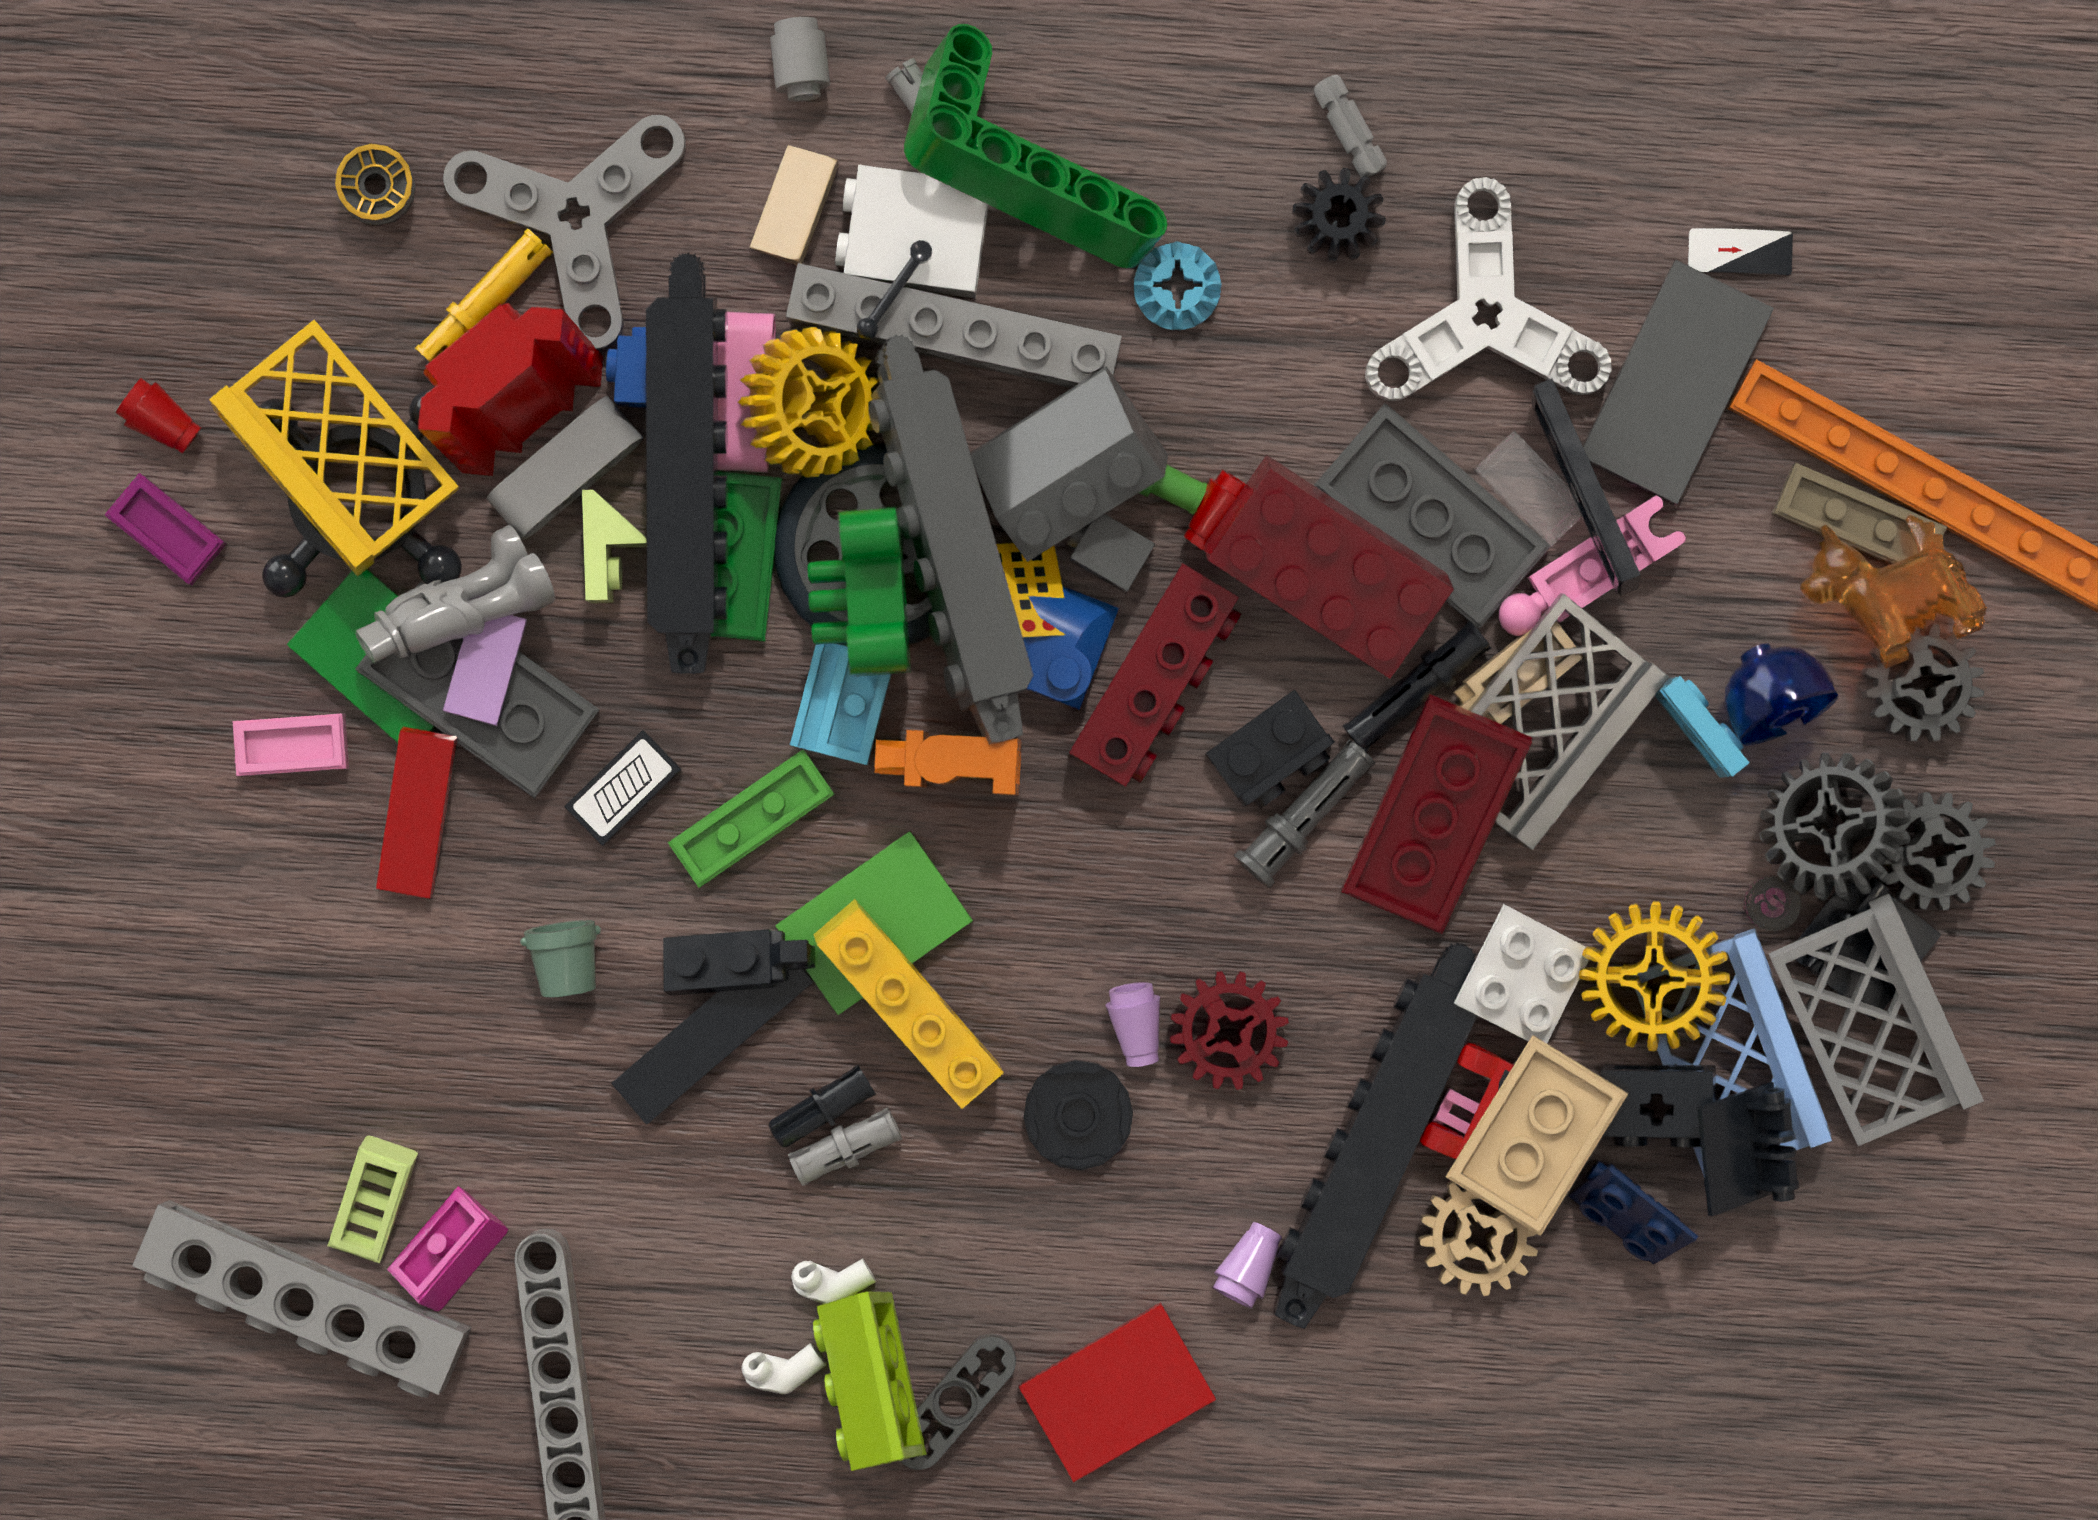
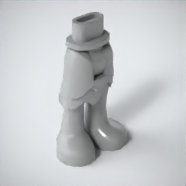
M511 525L497 530L491 536V560L487 565L464 577L442 583L441 580H435L398 596L389 603L385 613L382 610L374 613L375 622L356 630L355 634L360 646L373 663L392 654L401 659L411 656L410 652H422L450 640L481 634L487 621L520 612L536 611L550 605L555 600L554 589L548 573L538 556L534 553L527 555L519 535Z

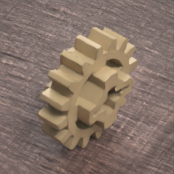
M1452 1181L1448 1182L1447 1188L1450 1197L1444 1201L1442 1198L1432 1195L1430 1201L1438 1209L1435 1216L1428 1214L1421 1215L1420 1218L1422 1223L1431 1227V1234L1419 1237V1244L1421 1246L1433 1247L1434 1250L1424 1260L1426 1265L1434 1267L1442 1264L1444 1268L1438 1279L1445 1285L1454 1277L1459 1278L1458 1291L1465 1295L1471 1288L1472 1283H1478V1288L1483 1296H1489L1491 1282L1497 1281L1505 1290L1510 1289L1511 1284L1508 1274L1511 1271H1515L1523 1276L1528 1273L1526 1267L1520 1262L1523 1255L1537 1256L1538 1250L1527 1244V1237L1534 1236L1536 1233L1499 1210L1492 1214L1478 1211L1471 1200L1480 1199L1466 1189L1460 1190ZM1454 1211L1457 1217L1454 1233L1443 1242L1442 1233L1445 1221L1449 1214ZM1468 1213L1483 1228L1491 1226L1492 1231L1486 1235L1487 1248L1491 1253L1490 1257L1474 1242L1466 1245L1465 1240L1472 1235L1469 1228L1471 1224L1467 1218ZM1515 1229L1513 1248L1504 1260L1500 1253L1504 1237ZM1465 1257L1474 1258L1481 1261L1486 1271H1468L1453 1262L1456 1260L1460 1261Z

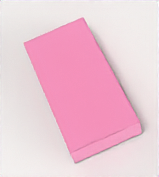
M345 714L233 721L236 776L349 769Z

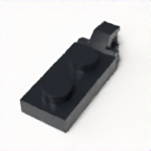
M764 929L663 938L664 992L673 996L776 988V983L786 982L787 970L816 968L815 946L809 944L808 940L785 941V932Z

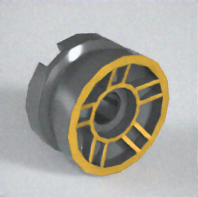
M368 144L355 148L343 158L337 169L335 181L338 197L353 218L365 225L380 226L392 222L395 223L407 213L414 201L416 185L412 171L400 153L388 146ZM379 174L386 181V188L381 194L372 195L367 192L364 185L365 180L371 181L377 178Z

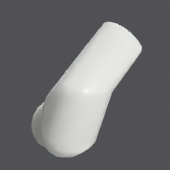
M863 1258L840 1272L812 1261H803L794 1267L791 1275L794 1289L798 1294L822 1304L853 1296L876 1282L874 1275Z
M810 1343L789 1360L761 1352L751 1353L742 1363V1373L746 1382L756 1389L788 1394L825 1367L827 1363L815 1346Z

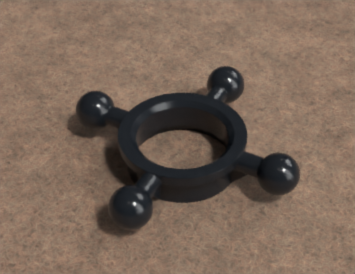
M430 390L420 392L413 398L409 407L410 419L405 424L419 441L425 436L418 430L421 398ZM270 399L263 402L259 408L283 410L284 400ZM291 405L290 411H296L294 407ZM268 418L281 433L282 419ZM290 420L288 442L292 447L300 451L319 452L321 434L312 439L298 426L297 420ZM343 425L328 430L326 453L336 454L344 449L360 446L361 426ZM368 427L367 447L379 449L391 458L399 459L400 437L397 434L394 436L377 427ZM406 445L405 459L417 460L416 456ZM305 460L317 474L319 461ZM404 468L406 498L425 500L426 482L423 471ZM288 496L291 517L303 539L289 554H279L269 559L262 572V579L266 589L271 594L281 598L292 597L303 589L307 579L306 568L320 552L343 561ZM404 507L400 520L414 508ZM420 522L374 559L377 560L388 556L401 547L418 562V573L425 584L435 580H441L442 583L457 579L462 571L461 559L452 548L445 545L432 546L416 531Z

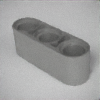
M605 396L585 410L489 493L487 500L507 524L515 529L522 541L526 540L582 495V490L589 489L628 456L642 442L643 437L608 396Z

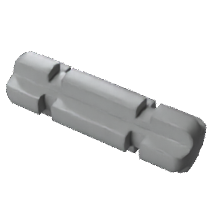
M1337 74L1327 77L1316 84L1314 95L1322 109L1327 107L1329 111L1327 118L1347 154H1353L1352 163L1361 178L1363 176L1372 177L1386 167L1387 160L1378 145L1373 146L1371 141L1374 137L1354 100L1348 101L1346 96L1349 91L1341 77Z

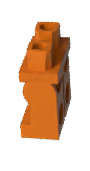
M907 730L906 741L876 740L875 773L904 775V786L927 788V781L946 785L953 784L961 778L993 779V794L1019 795L1022 741L1013 738L1000 743L989 744L986 737L952 735L929 737V733L926 731Z

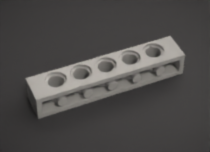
M797 264L786 313L789 325L802 328L816 327L821 329V332L834 331L840 333L842 337L882 346L890 337L893 338L896 334L897 336L903 334L904 337L908 336L910 341L913 340V345L916 346L914 350L918 354L1068 388H1073L1106 366L1114 375L1122 338L1120 335L907 287L902 288L878 322L877 335L872 339H863L856 331L858 322L871 315L892 284L805 264Z
M171 1200L158 1204L132 1265L145 1271L143 1279L152 1285L174 1291L177 1285L197 1293L194 1300L202 1306L219 1312H225L227 1306L247 1314L245 1322L252 1327L274 1334L278 1328L297 1335L296 1344L309 1351L326 1355L329 1349L349 1357L346 1363L349 1367L371 1376H377L379 1370L399 1378L398 1387L424 1398H427L430 1392L439 1395L447 1387L472 1328ZM192 1245H200L210 1253L212 1263L207 1273H198L190 1267L187 1255ZM243 1266L252 1267L260 1273L263 1284L259 1294H248L239 1286L238 1273ZM292 1288H302L310 1293L314 1304L310 1315L301 1316L292 1311L288 1302L289 1293ZM351 1309L362 1316L364 1331L360 1337L348 1336L341 1330L339 1316L342 1310ZM404 1331L412 1336L415 1342L413 1357L400 1358L392 1352L389 1345L392 1332Z

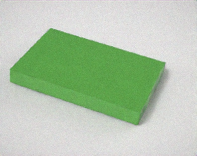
M909 831L775 926L778 931L785 932V941L808 940L809 944L815 946L816 968L806 969V971L837 1015H840L860 1001L863 996L818 947L814 934L854 899L858 901L911 963H914L971 923L973 919L912 832Z

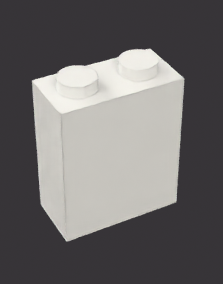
M858 165L857 178L846 179L843 211L852 212L849 234L839 233L835 265L844 266L845 274L892 284L911 258L910 248L912 244L918 240H924L931 245L932 257L927 263L919 264L904 287L925 292L976 298L988 204L923 173Z

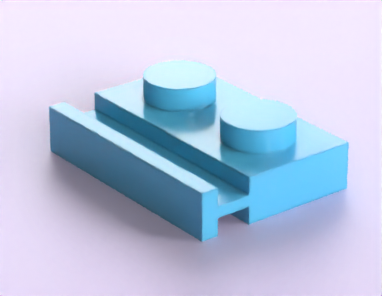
M839 644L816 645L790 745L868 765L891 674L860 677L850 675L847 646Z
M1681 676L1666 680L1655 694V697L1720 778L1733 777L1747 766L1749 761L1740 751L1743 749V745L1726 724L1722 722L1719 725L1706 709L1709 703L1696 685L1689 679L1685 682Z

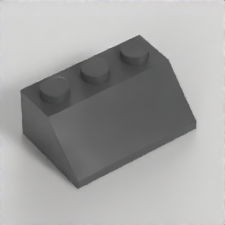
M1107 366L970 452L974 468L996 519L1027 562L1165 477L1168 453Z

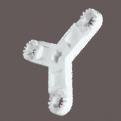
M1487 177L1472 179L1462 187L1456 197L1454 206L1457 301L1377 350L1369 359L1365 370V378L1369 389L1383 400H1402L1485 348H1488L1546 380L1553 379L1555 385L1572 394L1588 395L1596 392L1607 382L1612 370L1608 351L1598 341L1596 342L1573 330L1570 326L1514 297L1510 195L1504 185H1501L1495 179ZM1486 191L1495 197L1498 203V212L1495 217L1487 221H1478V219L1472 217L1467 205L1468 198L1475 192ZM1482 301L1487 307L1496 304L1500 308L1501 312L1495 318L1497 328L1491 330L1486 323L1476 326L1472 318L1478 312L1475 305L1477 302ZM1587 352L1596 359L1598 373L1593 380L1581 382L1571 377L1572 375L1568 372L1569 358L1574 353ZM1387 358H1398L1408 367V381L1399 388L1386 387L1380 382L1378 367Z

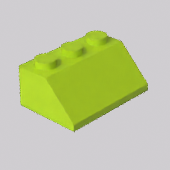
M864 1292L817 1306L819 1319L813 1321V1331L819 1351H826L831 1373L825 1374V1389L831 1406H838L842 1428L836 1430V1440L842 1460L849 1461L851 1471L927 1455L892 1292Z

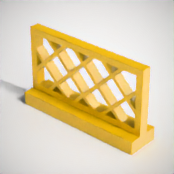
M315 320L311 321L230 388L226 385L209 399L215 413L357 577L375 563L374 559L459 490V486ZM314 338L328 354L326 375L294 373L295 353ZM288 359L287 372L274 371ZM334 362L347 377L333 376ZM263 379L286 381L283 410L259 408L247 395V392ZM293 382L325 384L323 414L290 411ZM332 385L356 387L364 396L362 417L330 414ZM370 404L383 419L369 418ZM268 418L282 419L281 433ZM290 420L322 423L319 452L300 451L292 447L288 442ZM329 423L361 426L359 455L326 453ZM368 427L390 428L394 430L400 437L399 459L366 456ZM406 445L420 461L405 459ZM305 460L319 461L318 474L312 470ZM326 462L358 464L356 494L331 492L324 484ZM365 465L398 468L395 497L363 495ZM404 468L428 470L441 487L425 500L402 498ZM341 502L355 503L354 517ZM362 503L394 506L393 527L376 541L360 525ZM401 507L414 508L400 520Z

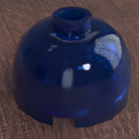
M1764 643L1749 649L1741 655L1742 665L1731 674L1725 687L1724 709L1729 724L1741 743L1745 746L1756 745L1788 734L1781 727L1801 718L1804 725L1813 721L1838 700V694L1828 671L1810 653L1790 646L1772 649L1769 643Z

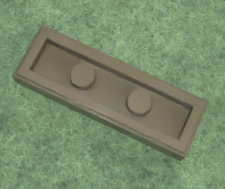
M1798 463L1792 464L1771 514L1920 578L1927 576L1947 529L1942 524Z

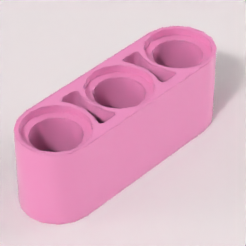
M727 312V342H718V365H727L728 394L727 398H718V420H727L728 451L727 454H718V470L768 472L769 462L764 461L767 447L756 449L754 446H751L750 443L757 433L756 429L745 428L740 425L747 417H751L750 408L743 407L737 402L741 397L750 396V389L740 381L747 374H756L749 360L754 355L765 354L763 344L768 340L775 339V314Z

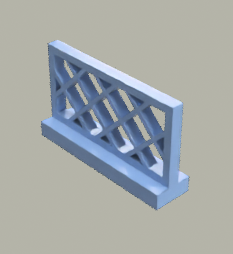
M1753 928L1736 934L1730 939L1707 947L1706 949L1709 954L1717 951H1726L1735 972L1726 994L1721 992L1727 997L1725 1005L1719 1007L1715 1015L1716 1021L1710 1028L1694 1022L1698 1026L1700 1033L1706 1036L1693 1063L1672 1054L1667 1043V1035L1658 1034L1659 1044L1657 1050L1662 1064L1699 1065L1713 1038L1741 1052L1728 1080L1716 1075V1083L1725 1087L1719 1100L1728 1097L1731 1090L1737 1093L1748 1090L1734 1082L1747 1055L1770 1066L1773 1074L1771 1082H1774V1088L1777 1086V1088L1784 1089L1785 1098L1791 1099L1792 1106L1790 1109L1795 1139L1780 1143V1145L1795 1147L1796 1150L1807 1146L1812 1148L1832 1141L1831 1132L1756 929ZM1693 952L1669 960L1679 966L1696 964L1694 969H1700ZM1659 963L1648 967L1647 972L1638 973V975L1633 976H1639L1643 983L1664 974L1669 976L1670 974L1667 969L1661 972L1663 965ZM1738 982L1746 1003L1732 997ZM1686 986L1674 1012L1662 1007V1015L1671 1018L1680 1014L1692 987L1700 990L1701 986ZM1635 989L1645 1015L1644 999L1641 993ZM1728 1003L1749 1012L1752 1017L1754 1027L1745 1045L1715 1032ZM1757 1034L1765 1054L1751 1048ZM1693 1147L1704 1175L1701 1147Z

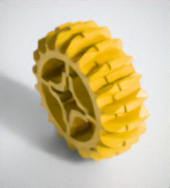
M816 327L804 328L801 332L789 330L783 332L780 335V339L768 340L763 344L765 354L754 355L749 360L756 374H747L740 381L750 389V396L741 397L737 403L743 407H749L751 417H747L740 425L745 428L756 429L757 433L750 445L756 449L767 447L764 461L770 464L781 463L782 472L787 474L801 473L806 478L819 477L822 473L825 475L838 473L842 470V465L854 464L856 461H859L857 449L866 450L869 446L873 445L866 431L874 430L869 417L868 404L872 400L871 388H875L879 384V379L875 377L867 378L865 371L872 360L866 357L855 358L858 344L851 341L841 342L840 333L834 331L822 333L821 329ZM805 358L817 363L829 376L820 379L813 370H807L801 360ZM796 427H803L809 435L815 434L820 445L814 447L805 443L792 430Z
M1660 901L1652 902L1650 908L1651 918L1643 919L1639 905L1637 903L1631 904L1629 906V915L1632 922L1627 925L1618 913L1614 912L1611 914L1609 921L1616 933L1611 935L1605 929L1597 927L1593 932V936L1604 945L1603 950L1587 946L1582 954L1586 959L1597 962V968L1586 967L1579 971L1580 979L1586 981L1596 980L1597 986L1582 992L1583 1000L1592 1001L1600 998L1603 1003L1591 1013L1592 1019L1598 1021L1610 1013L1614 1020L1609 1024L1606 1034L1614 1037L1621 1026L1624 1025L1631 1029L1626 1038V1046L1629 1047L1635 1046L1639 1032L1648 1034L1647 1047L1649 1051L1657 1050L1659 1044L1658 1034H1666L1670 1047L1672 1049L1678 1048L1680 1046V1037L1677 1030L1684 1028L1692 1040L1699 1038L1700 1031L1693 1020L1698 1017L1704 1023L1713 1025L1716 1021V1016L1705 1007L1706 1003L1724 1006L1727 999L1721 992L1712 990V984L1725 985L1730 982L1729 973L1713 972L1712 968L1714 965L1727 961L1726 951H1717L1709 954L1706 949L1718 940L1717 933L1711 931L1699 939L1694 933L1700 928L1703 918L1695 915L1687 927L1678 923L1683 914V907L1680 905L1674 906L1670 920L1661 918L1662 905ZM1647 932L1646 953L1641 961L1635 964H1623V966H1609L1612 954L1620 944L1634 935ZM1664 933L1684 942L1694 953L1700 969H1688V966L1675 965L1669 961L1665 954ZM1653 948L1657 950V963L1663 965L1661 972L1667 969L1671 976V979L1662 980L1660 988L1656 993V1003L1652 1002V989L1646 987L1648 980L1642 983L1639 976H1633L1638 975V973L1647 972L1649 964L1653 959ZM1610 983H1620L1621 986L1633 987L1638 990L1644 999L1645 1018L1636 1016L1626 1010L1614 996ZM1686 986H1701L1697 997L1687 1009L1674 1017L1662 1019L1663 998L1667 992L1676 988H1686Z

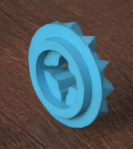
M1176 241L1155 247L1140 262L1134 279V295L1140 310L1151 322L1165 329L1185 330L1201 324L1212 314L1218 304L1222 284L1216 263L1200 247ZM1175 263H1180V271H1183L1184 280L1193 281V284H1201L1202 286L1194 287L1193 290H1186L1184 292L1183 300L1180 301V309H1175V300H1173L1171 291L1163 290L1162 287H1153V284H1162V281L1171 280L1172 271H1175Z

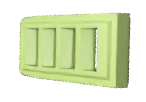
M374 1136L365 1137L357 1152L329 1239V1247L377 1263L381 1262L418 1153L415 1150ZM369 1163H370V1164H373V1165H376V1166H379V1167H382V1168H385V1169H388V1170H391V1171H394V1172H396L397 1174L392 1173V1172H389V1171H386V1170H383V1169H381V1168H378V1167H375V1166H372V1165H369ZM363 1180L392 1189L390 1196L361 1186ZM355 1202L385 1211L384 1215L380 1217L354 1208ZM348 1222L378 1231L376 1239L347 1230Z

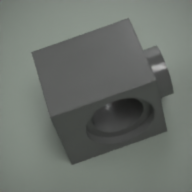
M1104 514L1073 533L1067 545L1075 549L1070 557L1072 563L1127 594L1152 552L1155 543Z

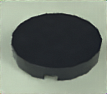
M1076 1059L1055 1064L1040 1075L1027 1094L1024 1111V1122L1028 1138L1039 1153L1059 1167L1076 1170L1103 1165L1118 1153L1130 1135L1133 1109L1128 1090L1116 1074L1097 1062Z

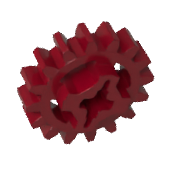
M1222 970L1216 971L1215 985L1209 987L1202 979L1197 978L1195 984L1199 993L1194 998L1185 993L1179 995L1182 1003L1187 1006L1185 1013H1171L1170 1020L1182 1025V1032L1169 1036L1171 1043L1185 1045L1186 1050L1177 1057L1178 1062L1184 1064L1193 1060L1197 1064L1192 1073V1077L1195 1080H1199L1206 1072L1211 1073L1212 1087L1215 1089L1220 1088L1224 1077H1231L1236 1090L1242 1089L1243 1075L1248 1073L1257 1082H1261L1263 1076L1259 1067L1264 1062L1274 1067L1279 1065V1061L1271 1053L1273 1047H1287L1288 1044L1285 1038L1276 1035V1028L1283 1027L1289 1023L1287 1017L1274 1016L1272 1012L1281 1002L1279 996L1269 997L1265 1000L1261 995L1264 992L1266 983L1260 979L1249 988L1245 986L1246 973L1238 971L1233 983H1227ZM1218 994H1240L1251 999L1253 1003L1248 1004L1242 1009L1225 1006ZM1202 1005L1208 1014L1205 1032L1193 1040V1020L1196 1012ZM1226 1015L1233 1022L1238 1019L1243 1020L1251 1015L1249 1019L1243 1022V1026L1237 1030L1240 1040L1236 1043L1231 1044L1229 1040L1223 1038L1219 1041L1215 1039L1211 1043L1206 1044L1215 1038L1214 1034L1220 1030V1025L1217 1021L1221 1017ZM1265 1020V1039L1260 1050L1255 1054L1250 1046L1253 1028ZM1216 1051L1233 1054L1239 1065L1231 1067L1219 1066L1206 1060L1205 1057Z

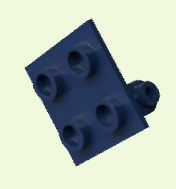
M1597 1161L1585 1176L1589 1181L1568 1195L1580 1205L1581 1213L1588 1220L1597 1225L1606 1226L1623 1240V1246L1629 1253L1641 1260L1649 1261L1653 1265L1696 1241L1698 1238L1697 1234L1680 1222L1678 1216L1674 1215L1661 1203L1654 1201V1197L1644 1193L1638 1184L1634 1185L1632 1180L1612 1163L1605 1166L1602 1162Z

